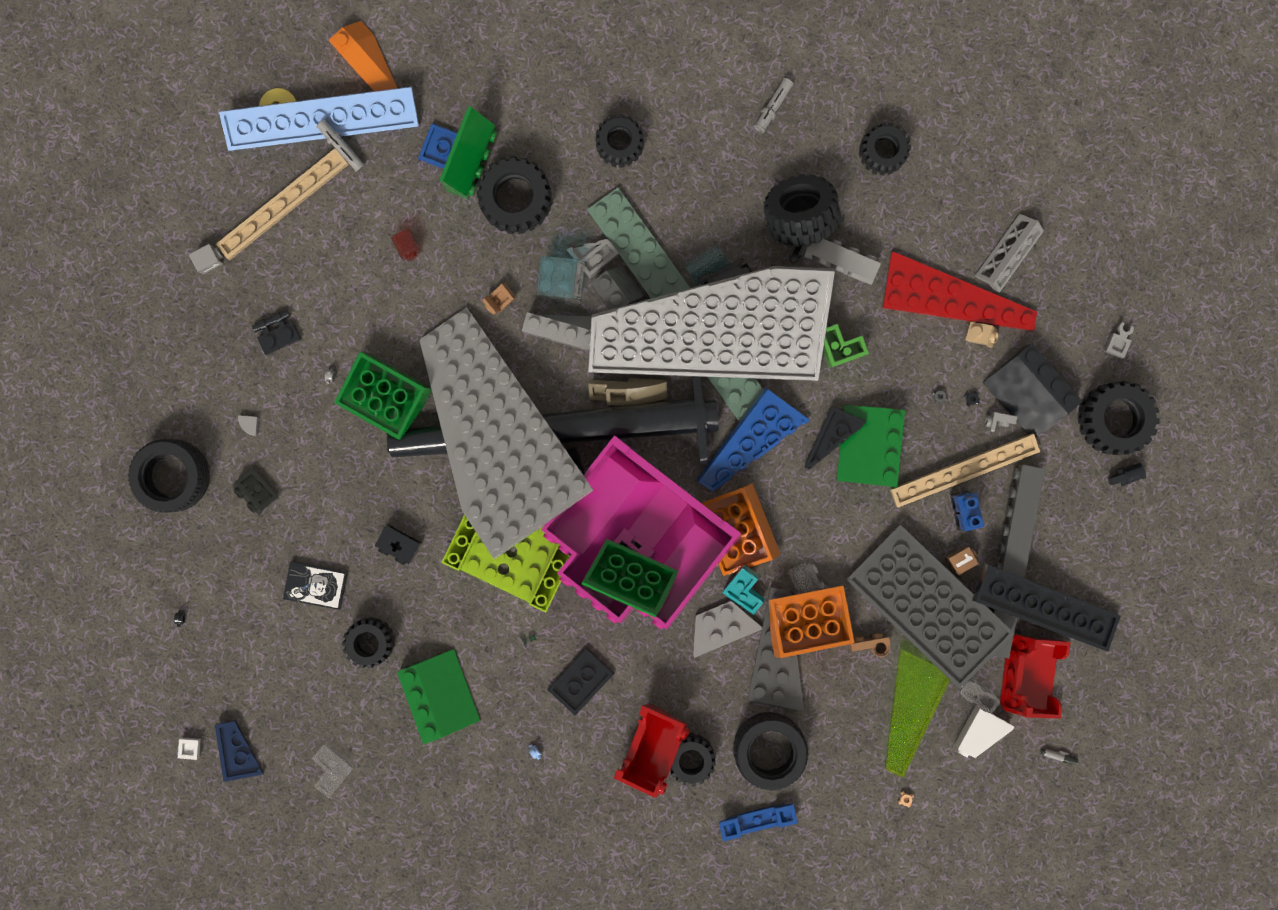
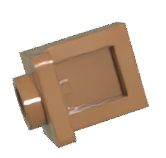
M502 283L489 296L484 297L482 301L489 312L497 314L503 311L517 297L506 283Z

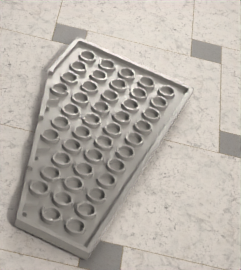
M772 266L592 314L588 372L818 381L835 271L831 268Z
M466 307L421 338L420 344L461 509L492 557L496 559L594 490Z

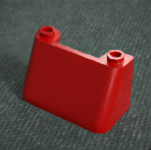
M1014 635L1010 657L1005 658L1000 696L1001 707L1005 711L1027 718L1061 719V701L1052 696L1057 659H1066L1068 657L1071 642Z
M648 703L641 707L639 715L643 718L638 720L639 726L628 754L622 761L621 770L617 769L614 779L657 798L660 794L663 795L667 789V777L682 739H686L689 729L687 728V723Z

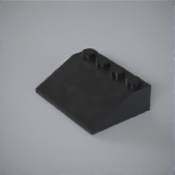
M1032 343L1025 345L983 382L1010 415L1017 417V423L1027 434H1034L1035 438L1063 419L1083 402Z

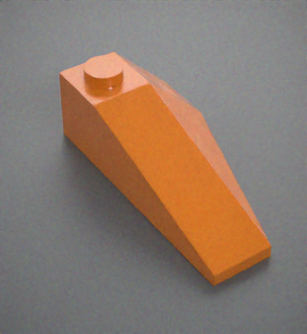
M362 21L342 27L329 39V42L373 91L397 88L374 34Z

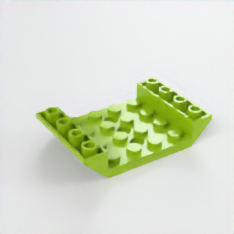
M464 514L441 563L457 571L462 570L529 602L530 606L546 613L561 583L559 580L561 576L557 573L569 559L570 555L562 552L559 549L560 545L558 543H551L543 536L545 534L541 530L544 527L543 525L514 546L517 549L515 557L508 556L506 551L494 559ZM505 563L509 566L507 574L499 572L498 567L500 564Z

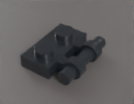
M288 310L281 313L278 311L274 313V316L268 319L263 318L257 324L252 325L254 332L262 330L264 335L257 337L265 355H269L301 340L294 322L286 324L284 319L290 317ZM278 323L279 328L273 331L269 330V326Z

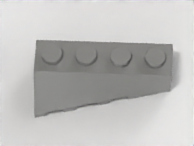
M823 238L820 243H812L806 247L802 245L798 255L872 285L881 263L876 261L877 257L866 254V256L860 255V250L851 246L848 249L841 247L842 243L834 239L827 241Z
M527 312L522 328L523 333L589 351L591 316L535 315Z

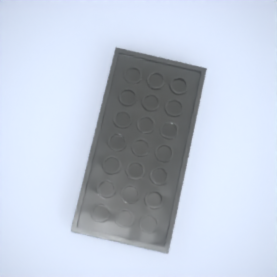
M901 525L846 579L959 689L1015 634L989 608L972 601L974 594Z

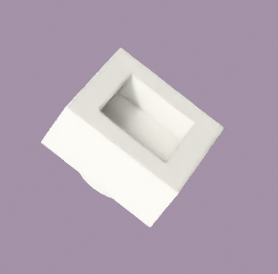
M180 738L178 758L199 759L201 739Z

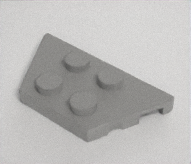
M731 600L695 616L693 656L695 658L762 630V627Z

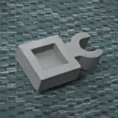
M1124 322L1117 325V334H1111L1104 352L1121 359L1125 357L1131 343L1127 336L1132 334L1134 327L1130 326L1127 332L1123 330Z

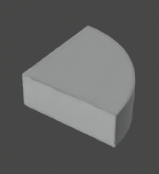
M238 415L241 428L246 433L257 436L259 417Z

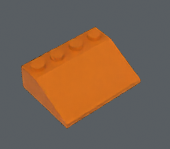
M753 483L701 503L742 535L718 564L723 576L738 572L743 565L750 568L771 561L781 555Z
M844 586L769 600L770 631L774 657L784 658L854 643Z

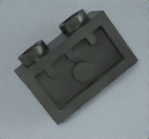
M253 468L234 482L233 491L240 499L243 498L247 502L246 505L253 513L256 512L258 515L278 499V495Z

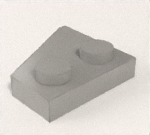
M608 239L567 249L568 253L577 263L578 261L585 263L584 272L590 279L620 256Z

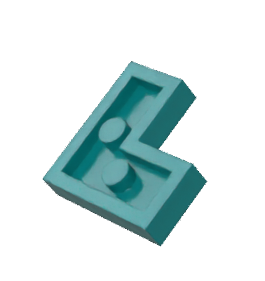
M746 565L741 567L722 592L753 615L766 599L751 589L760 575Z

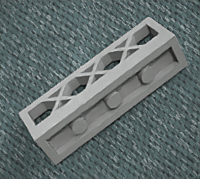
M1019 214L975 276L989 283L993 290L1000 293L1044 232L1040 223L1037 220ZM1022 221L1028 223L1024 229L1018 231L1017 227ZM1016 237L1015 243L1007 246V241ZM1005 252V257L996 262L995 258L997 255ZM994 268L990 278L984 276L987 270Z

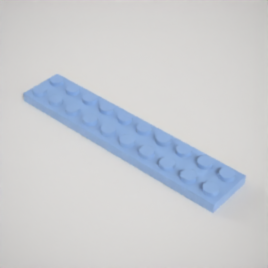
M412 86L219 112L228 151L324 139L326 137L316 128L323 119H326L328 124L341 134L340 136L419 126Z

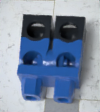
M964 491L950 494L953 511L959 512L954 513L957 530L969 531L983 528L984 523L977 493Z

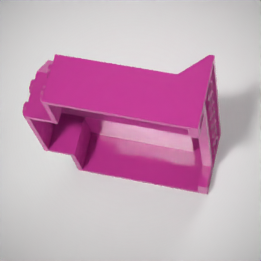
M614 436L583 475L594 491L546 523L541 530L545 533L543 536L548 541L555 544L558 543L560 545L559 549L566 555H570L569 559L557 573L561 576L559 580L567 586H574L576 588L575 593L583 599L589 598L592 601L590 604L598 611L604 610L607 613L606 617L613 623H623L635 608L582 585V581L606 539L617 544L623 541L637 553L678 570L675 584L656 618L649 615L654 619L652 623L659 629H668L742 535ZM635 540L642 547L640 549L637 548L631 541ZM637 610L644 617H648V614L640 610Z

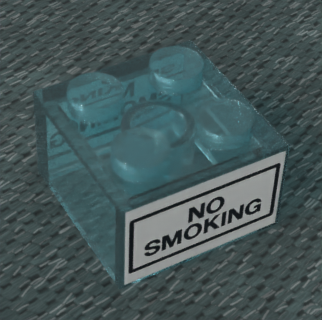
M541 256L537 295L581 300L585 262L578 259Z

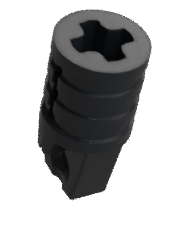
M1138 462L1135 465L1116 470L1117 475L1109 477L1108 481L1110 485L1121 483L1122 486L1145 479L1146 472L1143 465Z

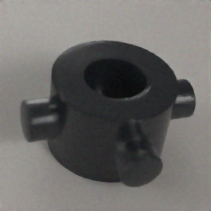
M976 391L964 395L967 402L966 406L970 407V405H978L980 403Z
M179 610V613H175L174 624H177V627H181L185 623V613L182 610Z

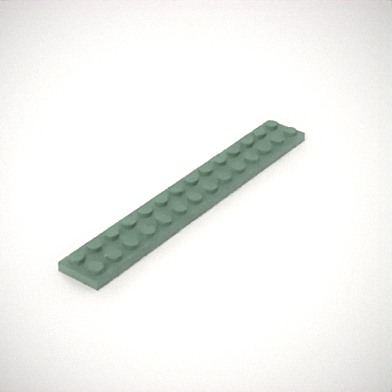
M616 188L587 209L606 238L619 252L620 257L650 299L690 289L619 188ZM707 377L739 422L763 392V388L756 378Z

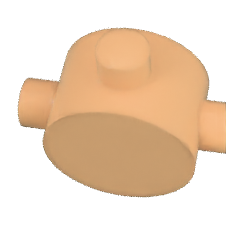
M902 791L898 801L899 805L903 804L904 806L911 807L912 798H914L913 794L909 795Z

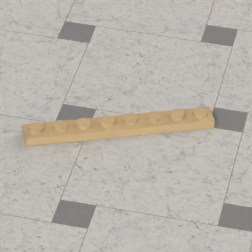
M336 148L333 149L226 235L216 246L228 260H231L349 164Z
M1032 433L891 488L890 492L897 508L1039 453L1040 450L1035 435Z

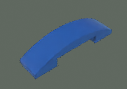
M783 804L731 816L719 821V826L724 842L740 838L743 834L775 826L781 828L797 824L798 822L794 804Z

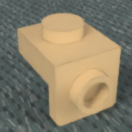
M970 322L966 341L993 348L994 343L998 340L997 329L991 325Z

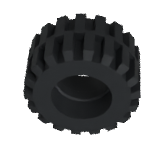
M616 114L611 115L612 118L608 119L607 117L604 119V123H600L599 130L596 131L597 152H599L600 158H603L605 163H611L613 167L620 165L621 168L625 164L630 166L642 154L644 146L642 128L638 126L636 120L632 121L630 116L625 118L624 114H620V117H616ZM615 132H625L630 136L631 144L624 150H615L608 143L609 137Z
M884 122L879 126H873L866 133L859 146V149H861L859 157H862L861 163L862 165H867L866 169L868 171L872 169L873 174L880 173V176H884L886 173L890 175L906 162L911 150V145H908L910 138L905 137L907 134L905 130L902 132L899 130L901 128L899 125L893 127L894 123L889 122L886 125ZM878 140L889 141L895 149L894 157L888 159L880 157L875 150V142Z
M369 617L368 619L364 618L357 621L347 629L348 631L343 636L345 640L342 641V646H345L343 652L348 654V657H346L348 661L352 660V664L355 666L357 664L360 665L359 668H373L380 665L391 655L395 645L393 644L395 637L392 636L391 633L393 631L391 628L388 629L386 622L382 623V620L379 618ZM370 632L378 639L379 646L375 653H366L360 648L359 637L362 633Z
M694 733L687 735L685 740L682 739L670 770L671 776L675 777L677 782H683L686 786L688 784L696 786V783L700 782L701 785L705 779L708 780L710 778V774L714 772L716 760L709 741L706 738L703 739L699 734L695 736ZM687 750H696L702 755V763L695 769H686L680 764V756Z

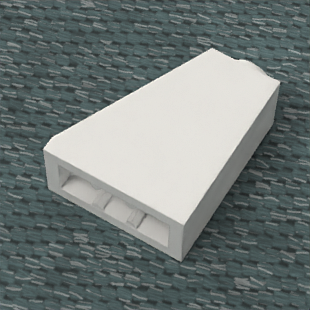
M976 705L954 746L958 748L957 752L967 758L969 755L976 758L1011 732L1014 726Z

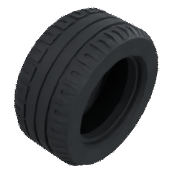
M175 439L155 440L139 449L135 454L136 456L131 460L130 469L128 470L129 486L138 502L150 510L163 513L179 512L193 507L205 495V491H207L209 486L208 482L210 481L209 465H207L206 458L200 453L201 451L188 442ZM169 454L179 458L187 471L186 485L180 493L173 497H167L158 492L152 480V471L156 462Z
M764 712L763 714L759 713L752 716L740 726L741 728L738 729L734 739L733 754L740 773L751 785L770 791L781 790L787 786L789 787L790 784H793L801 777V774L806 769L805 766L807 765L809 753L806 739L796 723L779 713ZM770 731L779 732L786 736L791 744L790 757L786 763L780 768L773 770L761 769L754 765L749 754L755 738L762 733Z

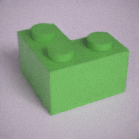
M838 324L826 328L823 353L829 368L869 354L863 336L844 342Z

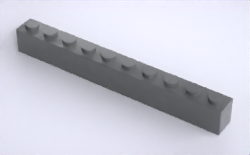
M1018 465L1013 470L1012 477L1015 481L1014 486L1009 490L1011 502L1005 511V516L1008 518L1007 523L1002 527L1004 538L1003 543L999 544L998 554H1000L999 562H996L995 567L1025 579L1045 469ZM987 606L1013 632L1015 631L1017 617ZM1013 636L993 656L1009 658Z

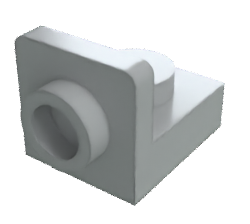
M990 412V415H987L985 419V427H987V431L995 432L997 422L998 426L1009 427V424H1016L1017 417Z

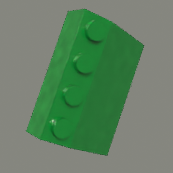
M470 106L466 110L440 177V182L447 192L467 200L476 193L477 185L475 183L477 178L482 177L484 172L482 165L484 160L487 161L491 154L489 147L491 142L495 143L498 136L495 125Z
M359 352L334 403L401 440L424 407L432 389L372 354Z
M844 405V412L858 417L867 423L840 445L836 481L897 487L905 410Z
M606 539L582 581V585L656 618L675 584L679 571Z
M455 649L400 668L397 671L423 745L480 721Z

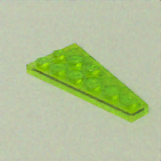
M899 649L885 769L904 778L950 679L937 666L902 649Z

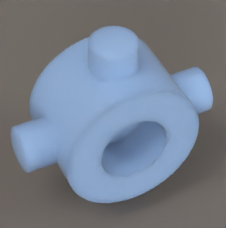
M531 744L529 746V753L534 759L537 758L539 760L541 752L536 745L533 746Z

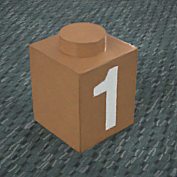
M967 546L945 557L953 573L956 575H960L978 565L976 552L973 548L970 549Z

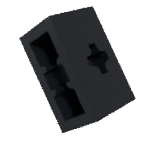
M391 525L385 526L375 544L379 548L378 551L380 553L396 557L395 561L402 565L412 563L422 545L420 541ZM400 542L399 546L402 549L395 550L396 546L394 543Z

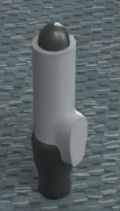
M1046 748L1041 750L1043 756L1067 764H1078V759L1069 756V753L1063 751L1055 752Z

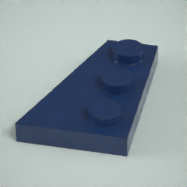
M236 720L216 723L215 730L223 782L263 775L264 773Z

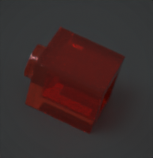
M409 229L391 237L401 259L411 261L418 257L417 254L421 251Z

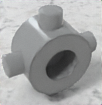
M334 369L326 370V383L334 382Z

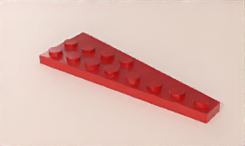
M891 252L882 308L1028 331L1035 330L1037 311L896 252Z

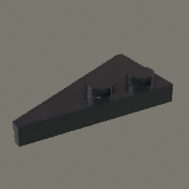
M832 406L804 467L809 470L864 427L867 422Z

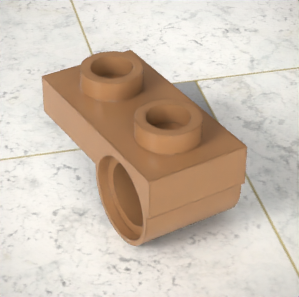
M874 633L871 638L865 639L864 636L853 637L854 643L849 644V649L852 652L870 649L878 657H884L890 651V639L887 635H883V633ZM882 642L884 648L882 651L877 652L875 646Z

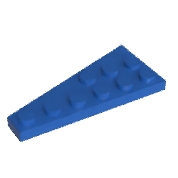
M765 388L696 480L714 492L729 481L735 473L748 467L747 464L763 456L778 445L780 440L788 434H793L803 423L806 424L810 420L769 389Z

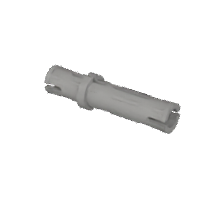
M783 78L768 105L762 109V114L754 125L758 132L764 133L770 121L776 117L775 113L794 84L791 80Z
M323 119L316 126L327 138V142L336 148L342 157L353 167L355 172L365 164L340 137L341 134L328 124L326 119Z

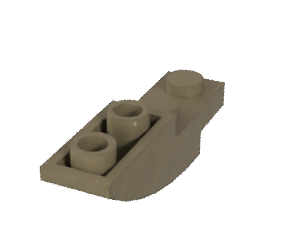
M629 378L628 382L590 380L588 384L589 399L607 401V405H637L667 398V380Z

